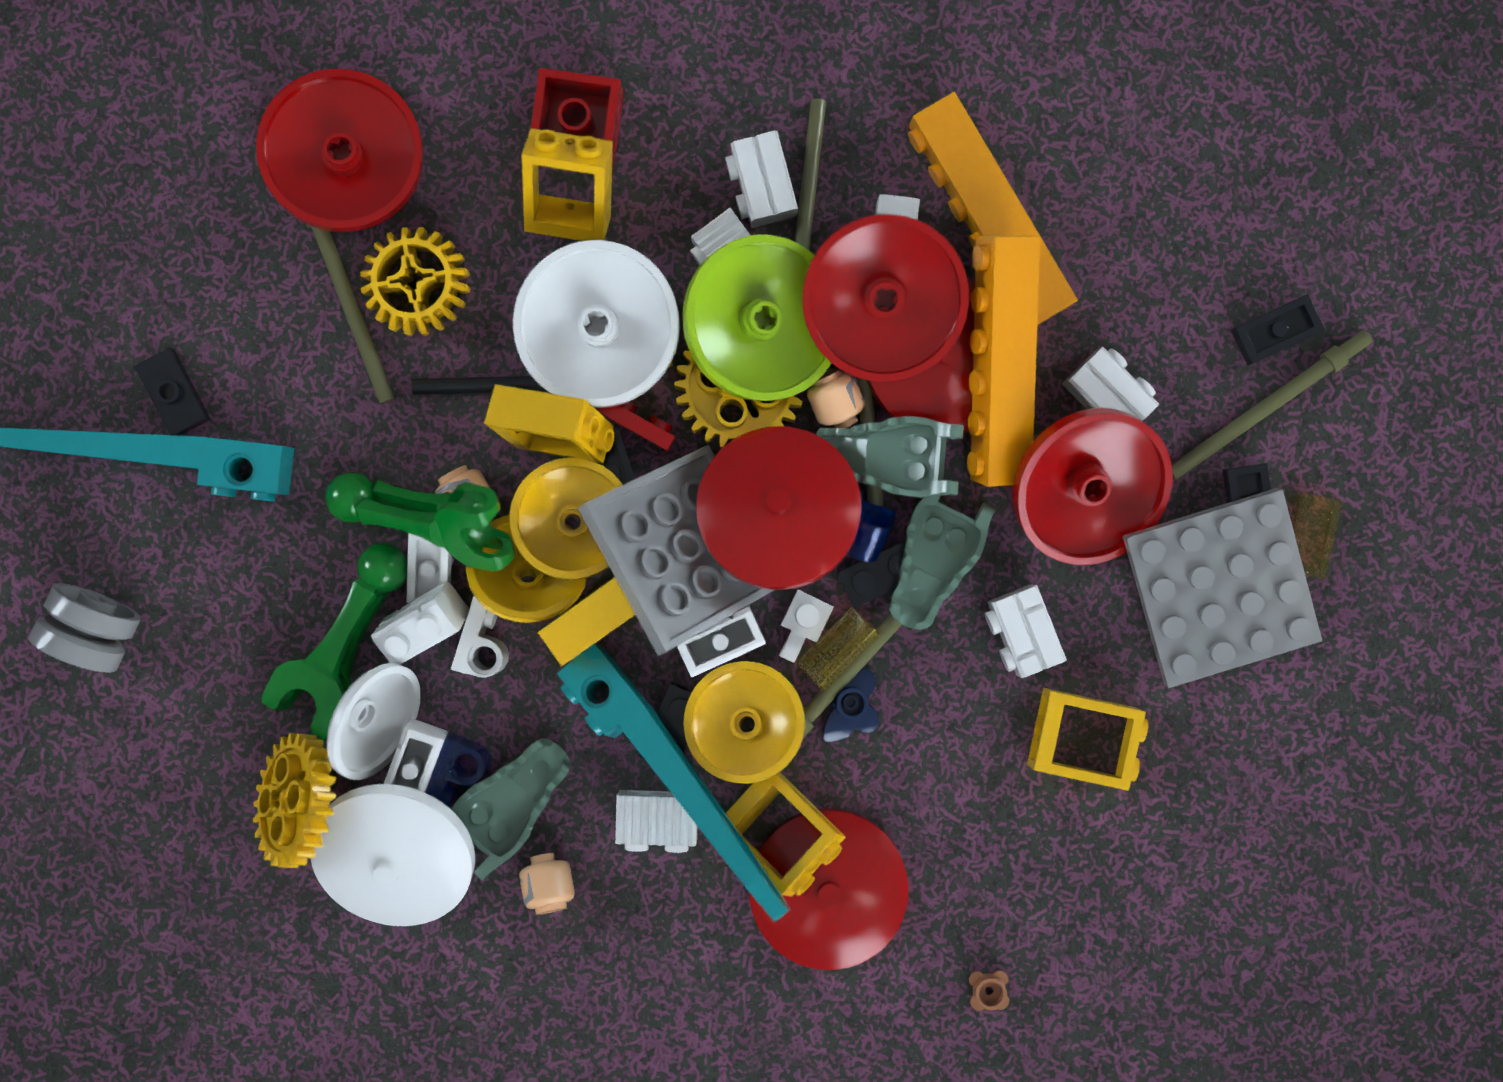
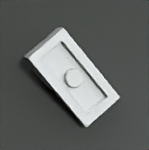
M408 533L406 603L412 602L446 581L451 583V565L455 559L444 547H438Z
M475 596L472 599L451 670L486 678L499 673L505 668L508 663L509 652L503 641L485 634L486 628L492 629L498 616L483 607ZM483 646L493 649L496 654V663L491 668L485 667L479 661L478 654Z

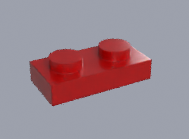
M630 402L597 409L602 416L667 452H670L677 440L674 435L670 434L673 426L653 415L649 421L635 414L638 407Z

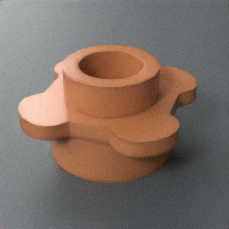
M996 970L994 973L989 974L974 971L970 974L969 983L973 988L970 1004L976 1011H982L983 1009L991 1011L1003 1010L1009 1005L1010 1000L1005 987L1009 979L1004 971ZM987 987L993 988L992 993H990V994L986 993V992H985L986 988H987Z

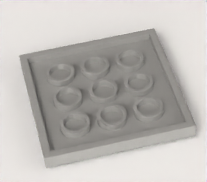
M709 444L594 498L578 508L658 656L774 591L772 589L752 586L732 576L716 562L704 543L697 520L696 501L703 474L711 460L715 457Z
M1274 488L1123 535L1161 676L1167 688L1322 642L1283 489Z

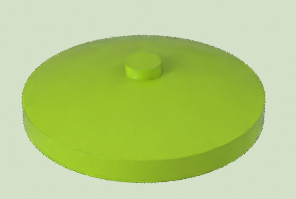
M774 235L746 236L715 250L701 263L694 273L685 293L682 320L685 340L691 356L699 369L712 383L725 392L752 401L785 399L801 393L812 386L831 365V362L815 345L804 318L802 303L803 286L808 267L814 257V254L807 248L787 238Z

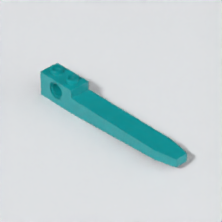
M0 428V447L198 469L197 485L211 486V495L236 497V490L251 491L250 499L275 502L276 494L289 495L294 448L287 446L199 436ZM249 460L252 464L253 472L250 478L244 481L240 476V467L244 461Z
M594 643L557 673L564 682L560 688L574 705L580 703L586 710L588 715L584 719L590 728L598 736L604 733L605 736L616 738L624 732L772 920L776 922L791 909L767 872L652 706L603 646ZM606 682L609 687V696L606 701L598 704L594 698L595 689L601 683Z

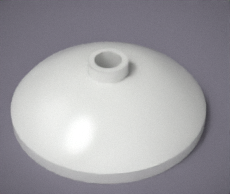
M386 663L364 673L344 693L332 715L327 733L329 761L338 774L351 780L366 779L381 771L393 760L406 724L410 718L416 720L420 707V685L414 672L401 664Z

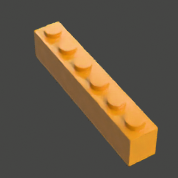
M955 91L912 116L909 125L911 131L908 132L909 140L916 152L919 154L924 152L931 163L928 171L934 183L939 188L944 186L951 197L948 204L954 217L959 222L964 220L972 234L969 235V241L973 249L976 246V236H1040ZM1041 236L1037 326L1078 301Z
M976 236V246L972 252V264L975 269V288L971 294V306L974 311V330L970 335V348L973 352V371L969 376V388L972 393V412L968 417V429L971 434V452L967 457V468L970 480L987 487L1007 486L1014 484L1021 459L1034 441L1040 236Z

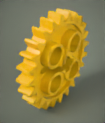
M685 350L683 352L684 358L690 364L689 366L678 365L677 372L686 377V379L676 381L674 385L675 389L684 391L686 394L676 398V402L679 406L689 405V408L683 412L682 418L684 421L696 419L691 428L694 434L702 429L707 430L704 439L705 443L711 442L715 436L719 437L720 449H722L729 441L752 430L784 426L782 420L795 422L796 416L789 408H801L803 401L799 398L791 396L775 400L769 404L750 400L759 413V416L754 418L751 416L743 398L731 395L719 387L711 388L705 386L701 381L704 374L695 363L690 351ZM728 405H736L742 410L743 416L739 421L730 423L721 417L722 409Z
M289 733L288 737L282 736L280 745H273V756H266L267 769L260 770L263 781L262 785H256L259 796L254 801L253 806L257 807L258 813L253 818V822L259 823V827L255 832V838H261L258 850L265 851L263 859L270 861L271 866L298 868L299 865H307V858L315 857V847H322L323 845L321 833L329 832L326 818L327 816H333L334 813L329 805L330 801L336 798V794L330 791V787L336 781V777L329 775L332 766L330 761H327L328 750L323 748L324 741L316 739V735Z

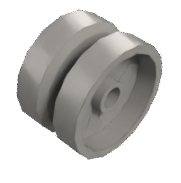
M56 583L53 584L43 605L51 615L37 618L28 640L42 652L63 662L98 672H115L126 650L119 640L131 639L141 616L130 607L95 591L75 585Z

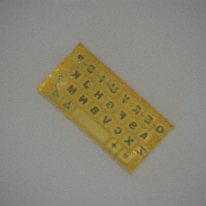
M1299 493L1292 526L1306 576L1325 579L1342 501Z
M851 607L796 664L821 690L825 691L880 634Z

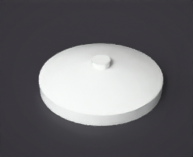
M588 240L569 244L554 251L540 261L530 272L516 299L513 315V332L517 351L524 366L544 389L551 394L585 399L594 408H604L629 402L644 394L660 380L676 352L680 332V319L676 299L670 285L661 271L648 258L638 251L619 243Z
M375 784L351 790L338 797L329 805L334 812L333 816H327L326 818L329 832L321 833L323 845L322 847H315V857L311 858V864L323 889L343 908L375 923L391 926H413L428 923L444 916L463 899L474 872V845L463 822L444 803L429 794L410 787L393 784Z

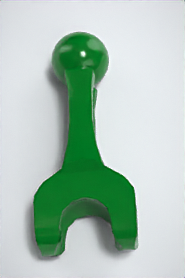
M346 472L335 477L326 489L325 501L327 508L338 520L346 523L361 522L363 525H380L405 531L423 538L438 547H444L455 559L466 566L486 571H499L506 567L515 556V549L509 534L489 524L501 507L496 493L488 487L464 482L459 484L452 493H423L395 487L379 479L372 482L367 476L357 472ZM486 547L500 551L497 553H485L482 549Z
M376 543L367 547L362 552L357 562L359 579L353 582L348 599L332 628L306 659L287 661L278 666L261 698L263 705L272 711H279L291 707L302 692L307 691L314 698L316 712L310 726L311 733L325 743L327 742L328 728L335 708L344 693L353 684L350 679V673L355 655L366 630L379 608L390 596V593L399 589L407 580L408 558L399 547L391 543Z

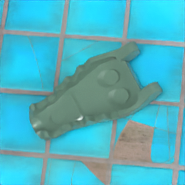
M903 416L889 418L883 422L856 425L852 428H820L816 433L817 436L829 442L842 454L853 470L857 482L881 488L895 495L924 498L958 495L959 482L952 480L943 481L946 440L963 439V425L947 424L922 417Z
M940 496L920 499L908 522L899 581L892 595L889 607L890 613L895 620L906 627L916 630L926 629L932 625L943 601L950 596L961 582L963 576L979 560L985 546L989 524L996 509L995 506L983 502L975 518L972 519L939 503Z
M542 738L536 740L517 759L507 763L488 778L471 786L451 808L467 828L473 844L487 857L478 864L477 869L474 871L482 881L496 868L510 859L527 841L537 818L547 805L551 793L565 778L571 768L569 756L561 746L550 739Z

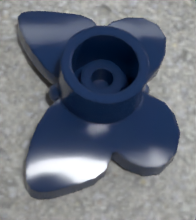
M828 665L822 671L817 668L820 683L824 680L828 682L827 677L831 673L835 675L834 670L837 667L833 666L834 669L830 673L825 670ZM862 668L830 703L833 708L823 728V739L826 742L846 738L853 733L854 728L868 733L873 732L878 727V713L868 702V697L875 688L876 679L873 672L867 668ZM825 671L827 676L821 680L819 675Z

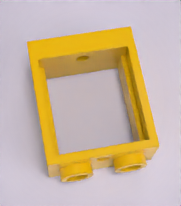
M530 129L522 152L524 232L580 241L605 240L611 218L613 141L601 140L591 136L582 137L557 133L552 130ZM538 165L594 174V203L539 194Z
M496 384L494 386L484 424L514 447L561 457L582 458L596 463H604L606 452H609L613 446L614 426L587 400Z
M613 578L540 630L538 634L560 665L563 666L636 614L616 578Z
M1043 688L1027 765L1034 771L1129 791L1131 781L1135 782L1139 774L1140 760L1136 756L1139 742L1143 743L1148 732V720L1145 719L1146 712L1136 707ZM1064 705L1127 718L1115 775L1052 762Z
M780 772L767 780L753 783L726 812V815L767 872L780 894L792 897L794 894L799 896L805 892L815 879L812 874L822 863L828 865L839 855L842 850L839 844L846 838ZM780 792L822 833L821 837L784 877L742 835Z

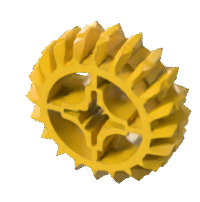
M402 227L400 240L392 232L387 233L386 237L389 245L385 247L381 243L376 242L374 243V248L379 252L376 258L371 255L365 256V261L372 265V270H362L360 272L362 278L371 281V283L360 288L361 293L372 296L367 301L366 307L370 310H378L375 319L380 323L389 320L388 328L394 332H397L403 325L404 334L407 336H413L416 327H418L420 334L427 336L430 333L429 323L431 322L437 330L442 331L444 323L441 317L445 315L454 322L457 316L450 310L452 306L456 305L459 308H465L466 303L457 297L458 293L466 294L470 292V287L467 284L459 282V280L470 276V272L466 268H458L465 261L464 256L461 253L452 254L456 246L450 240L442 243V235L437 231H434L428 238L427 230L423 227H418L413 238L411 230L407 227ZM417 251L436 255L440 259L444 270L423 269L422 263L417 257ZM401 257L400 270L394 275L387 276L392 265ZM416 273L423 280L417 282V289L414 290L408 283L414 281V274ZM443 283H445L441 296L429 307L430 293L436 288L443 287ZM387 293L407 294L409 303L414 307V313L397 310L390 302Z

